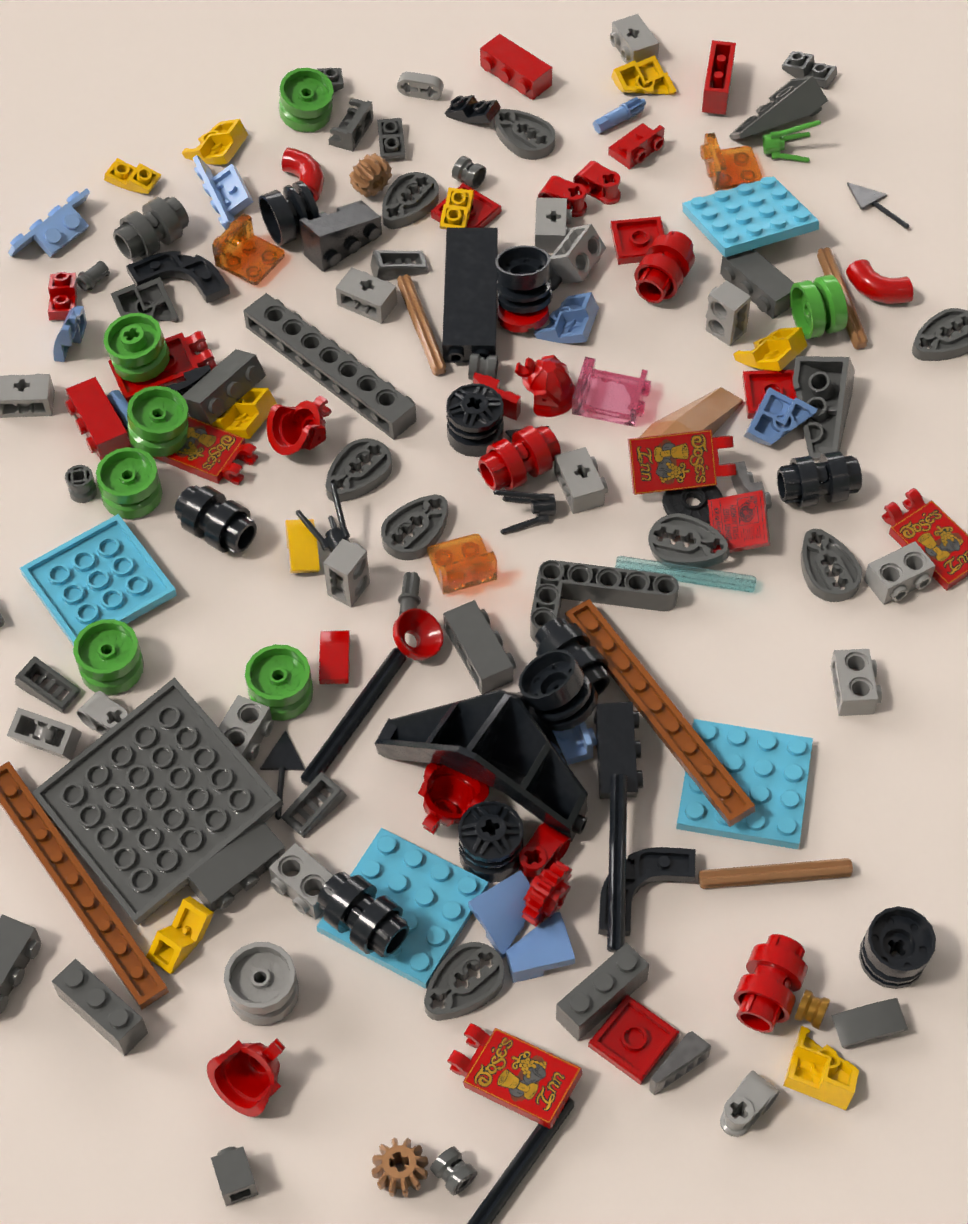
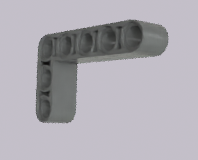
M557 560L545 561L540 565L530 616V637L536 643L535 635L541 628L540 625L559 618L562 599L576 601L590 599L592 603L655 611H670L677 604L679 583L675 577L668 574Z

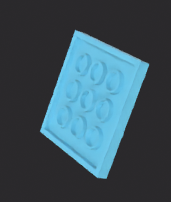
M774 176L764 177L760 181L749 184H740L738 187L729 190H719L708 196L695 197L691 201L682 203L684 214L724 257L819 230V220Z
M119 514L20 567L23 577L73 647L79 632L91 623L99 620L115 619L128 624L177 596L174 586Z
M694 719L693 729L754 803L755 812L729 827L685 771L676 829L799 849L813 738Z
M381 828L350 876H363L376 887L375 899L386 895L403 909L402 917L409 926L407 937L394 953L387 957H381L376 952L365 954L350 941L351 929L347 932L339 933L323 917L316 926L317 932L426 989L435 970L445 959L473 914L468 907V902L487 891L489 882Z

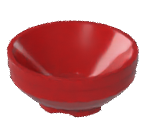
M417 608L408 609L396 619L393 625L395 644L407 657L419 661L427 660L441 650L443 631L436 618L427 611ZM406 633L416 638V647H411L406 643Z

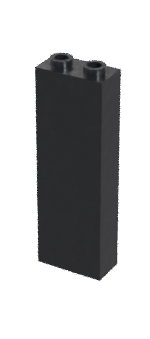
M447 228L442 341L445 363H469L471 353L480 354L485 359L489 355H496L497 277L495 260L498 255V228Z

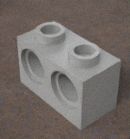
M592 224L572 227L550 257V262L558 276L562 277L563 284L580 283L588 277L589 271L599 262L606 246Z
M726 280L719 287L713 288L708 296L706 331L731 346L747 330L751 296Z
M342 539L323 563L327 595L352 607L370 584L367 551L357 543H351Z
M914 541L869 563L864 581L884 605L893 600H901L907 593L915 589L920 590L928 586L932 581L935 565L917 542Z
M834 650L830 667L838 715L874 714L877 703H881L882 692L880 685L875 683L874 677L877 676L876 660H871L870 650Z
M238 695L218 728L233 745L237 743L242 744L236 747V749L250 762V760L254 761L260 750V743L264 736L268 737L270 735L274 721L272 720L270 707ZM249 720H256L253 723H246Z
M295 843L269 867L270 884L280 895H288L300 913L304 915L308 913L316 920L324 910L320 908V904L317 901L318 895L310 896L308 893L312 890L321 891L333 874ZM290 871L299 872L297 875L292 877L286 876V874Z

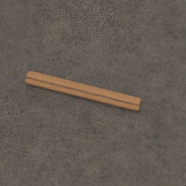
M829 247L820 248L817 258L824 275H833L842 287L848 311L846 330L853 347L857 350L860 348L864 349L867 346L868 339L833 253Z
M408 274L400 275L397 278V284L432 373L435 376L445 374L446 364L411 276Z
M842 858L708 869L699 871L698 880L700 887L705 889L850 877L853 872L851 859Z

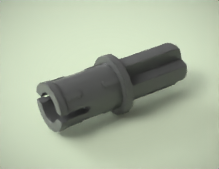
M406 572L403 576L402 594L398 597V602L400 603L399 616L408 609L417 608L421 603V598L418 596L420 577L416 572Z

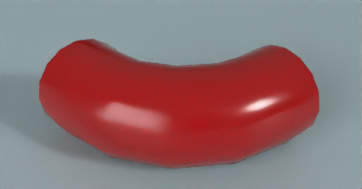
M286 148L281 164L283 172L294 174L299 178V181H303L310 189L316 202L322 193L324 175L320 164L308 153L295 148Z
M865 259L857 260L847 267L846 275L849 281L859 293L870 300L884 304H901L913 300V286L909 277L888 278L881 276L874 271L870 262Z

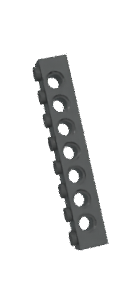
M265 293L243 310L247 329L393 440L416 422V405L410 397L402 395L390 382L383 381L371 368H366L359 363L354 355L347 354L339 348L335 341L327 339L315 326H310L303 321L299 314L287 309L279 299H274Z

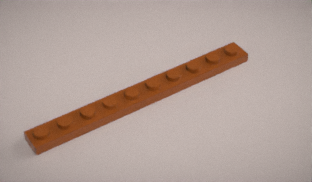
M588 599L565 612L566 620L569 623L578 624L589 637V646H595L608 662L606 671L628 699L633 702L636 709L728 826L731 827L754 813V803L591 600Z
M9 761L1 765V807L140 1009L143 1010L169 993L161 977Z

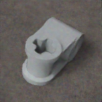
M97 691L76 712L86 726L96 730L101 735L105 734L128 715L123 707L112 701L101 691Z
M752 1070L724 1105V1111L720 1118V1125L723 1131L734 1137L744 1135L756 1120L770 1108L780 1091Z

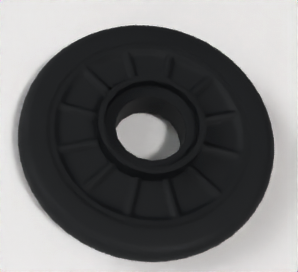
M716 485L665 491L662 503L667 515L675 513L685 514L710 524L708 500L722 498L723 496ZM693 497L697 498L701 503L697 506H691L686 503V500Z

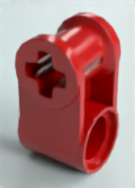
M590 161L573 178L574 183L582 184L586 188L588 195L604 204H615L621 198V192L618 189L621 180L620 175L596 161Z
M551 176L538 194V198H567V209H572L573 206L572 217L583 216L587 211V204L584 201L587 195L586 188L582 184L565 180L559 176Z
M542 823L537 828L530 841L519 854V862L521 864L519 871H522L529 884L535 876L541 874L543 869L549 870L552 863H556L557 860L560 861L570 846L571 838L545 823Z

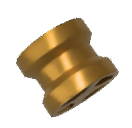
M806 989L794 1019L800 1022L806 1020L811 1023L812 1027L819 1030L830 999L826 997L817 998L813 995L812 991Z

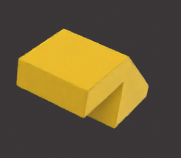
M191 896L184 898L172 925L157 931L146 957L169 974L174 973L203 939L214 912Z

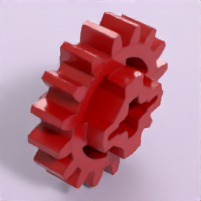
M557 860L556 863H552L549 870L543 869L541 874L534 877L523 899L526 902V907L522 911V918L537 927L539 923L543 922L545 916L551 918L557 910L559 911L564 904L567 893L571 889V886L568 885V880L572 876V869Z

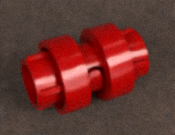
M670 231L667 235H660L654 239L646 256L641 260L634 273L637 283L636 291L641 298L651 303H660L663 299H670L675 296L683 283V279L687 276L695 262L693 243L688 236L681 232Z
M529 425L513 433L512 443L507 439H501L489 445L486 450L487 454L480 457L478 467L482 478L491 489L500 490L505 488L511 491L527 482V473L532 477H538L550 471L553 467L554 457L561 454V449L556 436L548 427L540 426L534 428Z
M772 934L768 937L766 944H757L753 947L746 964L749 974L741 977L734 994V1000L740 1006L736 1016L742 1024L755 1031L769 1033L774 1030L777 1023L786 1022L789 1019L796 1002L793 992L801 989L808 971L806 963L802 960L805 950L799 942L785 935Z

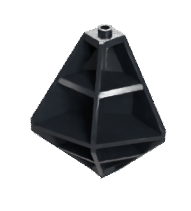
M501 689L401 717L388 718L375 742L378 754L388 759L442 764L502 791L542 822L571 838V842L576 833L580 835L583 832L587 823V817H585L588 811L587 791L569 768L553 731L544 726L540 717L536 715L534 708L529 705L521 692H506Z

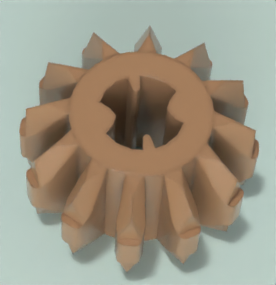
M376 153L371 156L367 154L363 160L359 159V163L353 166L354 171L349 175L352 187L367 198L371 195L376 196L379 191H383L384 186L389 184L388 180L392 177V168L385 159Z
M393 1137L391 1148L381 1144L379 1149L382 1155H374L372 1157V1162L376 1166L371 1170L372 1177L379 1179L377 1186L380 1190L389 1186L390 1196L393 1197L398 1189H402V1195L407 1197L409 1195L408 1187L411 1186L414 1190L419 1191L421 1189L419 1180L427 1179L428 1171L424 1168L429 1164L428 1158L421 1156L423 1150L420 1145L411 1148V1140L409 1138L404 1140L403 1145H398L397 1138ZM402 1163L405 1170L398 1172L395 1165Z

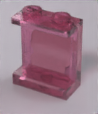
M585 357L572 398V414L635 427L637 418L643 417L646 401H643V397H648L651 389V381L647 380L648 370L642 369L640 378L595 369L596 359Z

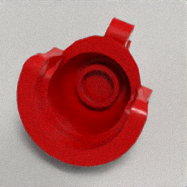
M555 355L544 356L541 360H536V362L528 357L525 361V366L520 362L516 364L515 373L522 377V384L525 388L534 394L533 410L537 416H559L574 406L577 400L576 386L570 378L567 365L561 362Z
M320 395L313 402L306 400L299 403L296 407H287L280 404L273 405L267 418V436L272 448L281 455H291L301 449H314L326 440V421L323 417H327L332 413L331 409L325 406L328 400Z
M428 764L423 776L424 782L418 792L419 795L424 797L423 807L425 813L428 814L422 822L423 828L434 835L440 824L447 827L459 824L462 815L471 806L483 802L488 797V785L442 764Z
M278 1038L268 1047L262 1043L242 1044L238 1040L225 1053L212 1058L208 1062L207 1075L209 1081L219 1097L232 1109L246 1116H258L264 1111L269 1098L281 1087L277 1082L280 1069L277 1057L286 1047Z

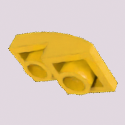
M119 158L114 161L104 176L105 181L115 186L144 194H149L161 178L160 173L141 163L134 167Z
M448 188L446 204L443 205L440 229L447 230V228L467 227L474 198L473 190Z
M308 519L315 527L314 519ZM286 520L285 527L287 549H289L290 574L319 572L317 539L301 520Z

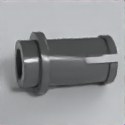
M98 261L86 272L82 271L78 274L77 284L84 291L94 289L97 282L110 274L108 266L103 261Z

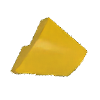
M655 55L636 63L634 60L613 69L611 78L623 93L665 95L676 93L668 73L663 72Z
M240 119L221 121L208 133L198 138L199 146L193 149L185 148L182 154L184 158L193 160V157L198 155L206 164H228L247 138L248 133Z
M802 327L780 328L770 333L767 337L753 342L755 349L752 351L738 350L733 355L736 361L744 365L762 370L781 371L808 345Z
M252 388L210 425L245 439H250L268 417L271 407L277 403L269 388Z
M801 1026L783 1086L846 1110L855 1093L859 1070L849 1061L840 1058L836 1051L828 1044L823 1048L808 1037L810 1030Z

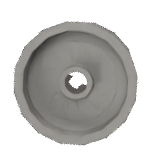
M254 942L241 947L230 957L225 967L224 983L232 1009L243 1021L253 1025H271L283 1020L292 1012L298 1001L299 985L291 956L282 947L270 942Z

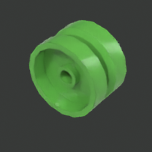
M297 68L284 76L279 90L280 118L287 126L300 132H315L323 128L330 121L334 90L332 82L327 75L312 68Z
M833 275L816 277L813 283L810 280H805L792 285L790 291L792 316L796 327H802L805 339L821 337L824 331L832 334L843 331L846 328L848 321L846 299L840 283Z
M129 313L117 318L105 331L103 341L116 374L122 379L131 382H145L158 376L168 365L170 351L158 321L152 316L143 313Z
M152 386L138 391L129 400L127 408L128 437L130 443L135 448H139L154 457H163L174 454L184 446L188 437V406L186 400L179 392L168 387Z
M126 447L112 451L99 462L96 478L103 505L109 513L114 516L119 514L123 519H135L151 513L159 505L163 492L156 461L149 453L139 448Z
M115 619L96 621L81 630L74 641L73 654L84 684L93 692L101 691L106 695H117L129 690L139 681L143 673L144 660L136 634L126 623Z
M277 644L264 647L252 655L245 670L249 699L270 707L273 721H286L303 713L308 708L313 697V683L307 658L294 647Z

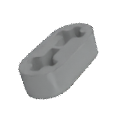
M415 72L402 73L397 83V89L401 94L427 100L439 99L444 88L443 81L440 78Z

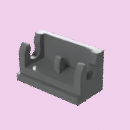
M351 99L349 101L350 105L357 106L359 109L349 108L339 127H333L330 130L333 136H330L328 139L329 145L352 152L355 150L374 120L372 101L366 102L359 99Z

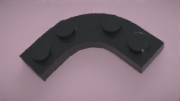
M168 251L151 255L126 266L127 272L136 286L159 277L161 280L175 277L186 279L195 285L206 303L230 294L229 286L217 268L210 261L199 255L192 257L182 255L181 251Z
M655 847L628 855L626 859L625 936H630L631 905L633 897L641 887L658 881L694 883L696 849ZM609 874L604 881L600 896L598 930L600 935H607Z

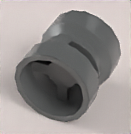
M461 156L452 169V177L460 182L465 181L466 185L472 189H477L483 183L486 176V167L478 163L474 164L466 156Z
M471 353L468 379L473 380L475 372L489 375L496 379L498 356L489 355L485 359L480 354Z
M75 465L67 470L65 480L71 499L77 503H87L94 499L97 495V488L91 469L85 465Z
M455 1146L448 1148L439 1155L430 1167V1170L437 1178H442L446 1182L445 1187L453 1196L467 1188L478 1174L471 1164H466L462 1160V1153Z

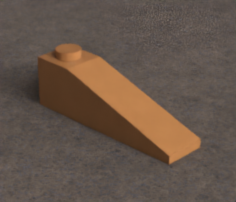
M720 387L652 423L640 437L708 429L712 430L713 436L743 403V399Z

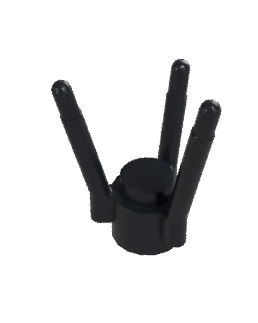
M331 483L330 487L340 528L337 527L333 516H329L328 520L332 529L326 532L325 539L300 510L296 511V515L318 540L323 551L329 550L330 553H332L342 539L349 541L348 538L350 537L335 483Z
M509 490L493 491L494 495L504 496L502 500L505 502L531 503L532 514L538 515V517L502 529L500 531L501 534L514 532L537 523L549 522V516L556 514L554 493L537 494Z

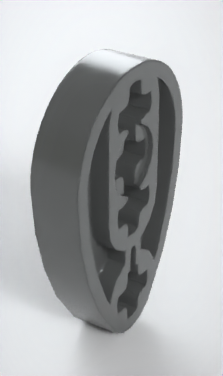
M501 109L494 116V128L497 136L518 157L536 160L546 157L553 151L555 147V130L549 122L530 113L510 109Z
M410 172L399 176L389 187L383 200L382 220L384 226L389 229H398L420 220L431 212L439 201V187L436 180L430 175L421 172Z
M950 308L931 317L918 331L912 347L914 357L922 361H941L967 354L968 311Z
M368 438L358 439L349 443L337 455L328 471L325 487L329 500L333 501L331 483L336 484L340 502L363 496L385 482L392 471V458L388 447L378 440ZM369 461H371V465L364 464L363 466H361V462L368 463Z
M429 495L408 502L390 514L384 520L381 527L382 544L386 552L400 560H415L426 555L438 542L446 526L448 517L447 500L441 495ZM413 530V537L408 535L403 539V533L410 534Z
M675 513L660 518L654 523L648 536L649 546L654 558L662 565L680 569L709 567L724 562L730 553L727 540L715 528L702 520L685 514ZM664 533H667L668 538H663L662 542L658 540V537H662ZM680 536L681 541H677L675 544L671 543L670 539ZM690 539L694 540V544L685 547L684 542L688 543ZM717 545H720L721 550L712 553L711 549H715Z
M811 529L806 532L801 551V568L810 591L818 598L829 602H842L853 597L859 589L862 578L861 566L854 555L838 539L821 529ZM833 564L832 573L834 576L839 575L838 584L840 587H835L836 580L833 576L828 577L830 572L828 565Z
M469 942L456 947L441 962L428 984L424 998L427 1016L436 1021L458 1018L479 1009L495 998L501 991L505 978L504 963L499 953L491 946L480 942ZM480 959L485 961L492 959V967L489 968L485 965L481 968L480 978L477 979L473 976L468 979V988L464 986L457 988V979L465 981L469 977L468 970L470 968L473 971L480 968ZM436 999L440 1002L444 999L445 1008L436 1007L433 1009V1000Z

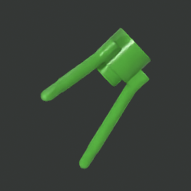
M817 120L763 135L764 154H771V159L809 162L810 159L808 157L780 153V151L785 150V141L810 136L809 132L791 133L820 125L821 121Z

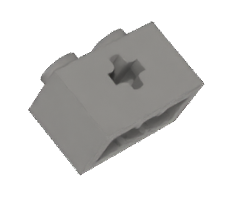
M638 14L612 22L610 41L612 46L618 49L624 62L629 63L635 60L637 63L654 55L658 60L659 42Z
M537 198L535 247L541 248L547 253H554L571 230V228L566 227V224H571L572 209H567V198Z
M352 267L336 287L338 306L381 324L398 303L396 285Z
M50 374L0 376V418L52 416L55 390Z
M586 447L555 455L554 473L572 513L575 514L603 506L605 494L608 493L607 483L604 477L600 478L596 459L594 456L590 457Z
M18 707L7 736L17 742L72 760L82 732L73 726Z

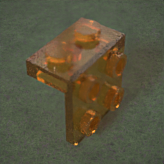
M715 133L705 134L704 145L700 146V154L705 162L707 176L711 179L714 191L736 188L740 184H749L762 179L759 166L750 146L720 150Z
M242 213L236 220L232 221L225 232L218 236L212 244L215 266L252 285H258L285 257L283 249L254 235L252 218L245 213Z
M471 534L431 545L427 549L428 557L443 595L497 580L496 556L493 551L487 552L479 534Z

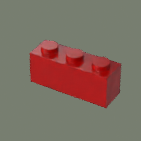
M498 34L480 48V66L528 98L534 100L552 86L553 67L503 35Z
M712 40L703 93L702 112L726 115L736 43Z
M96 377L66 389L68 400L65 401V405L71 416L76 415L77 419L75 422L81 435L86 433L88 437L86 438V443L91 453L96 452L100 460H102L107 454L116 449L131 447L128 433Z

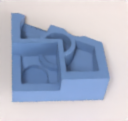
M592 292L568 296L561 303V306L549 315L550 323L544 329L539 328L535 330L534 335L536 339L556 343L587 342L599 310Z
M76 306L68 312L54 343V361L65 362L69 346H72V343L82 342L87 325L84 306Z
M769 387L744 437L757 443L771 446L813 416L817 408L798 398L793 400Z
M521 870L468 902L469 909L485 929L487 939L501 958L506 956L505 951L509 949L515 937L520 935L526 921L522 918V911L526 907V902L523 899L529 890L530 884Z
M560 911L554 913L551 918L548 917L505 951L513 983L544 976L545 970L575 964L574 952Z

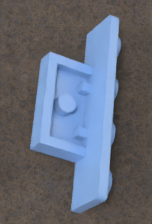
M198 155L194 156L193 160L197 166L194 170L200 179L205 182L202 186L213 199L210 201L212 207L221 215L218 218L219 222L225 230L231 229L239 236L242 233L234 216L253 203V200L237 168L231 164L214 176L210 167Z
M85 189L81 193L78 191L74 192L66 200L68 203L63 207L60 205L54 207L48 213L49 217L46 220H37L30 226V232L26 235L22 233L17 235L10 242L12 246L8 254L13 257L35 240L49 257L53 256L88 228L87 222L75 209L86 201L90 191Z

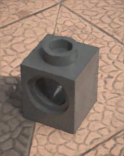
M243 1146L239 1148L227 1147L219 1151L217 1156L211 1158L226 1206L258 1195Z

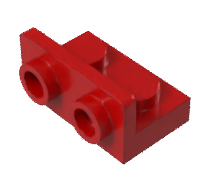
M641 123L608 148V155L630 170L663 146L665 128L659 125L652 130L644 123Z

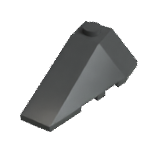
M813 76L791 79L769 97L770 102L756 110L757 116L754 115L746 119L729 137L731 140L742 139L806 116L812 117L822 110L821 106L828 100Z
M796 356L793 374L796 396L798 399L817 408L816 413L803 422L808 454L813 460H819L820 455L823 453L840 451L855 374L854 366L849 357Z

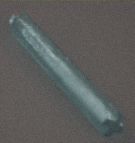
M618 556L615 568L668 574L680 582L745 592H754L756 586V577L752 575L627 556Z

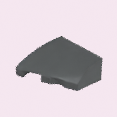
M160 277L139 286L133 284L111 293L120 316L129 313H143L160 321L179 320Z

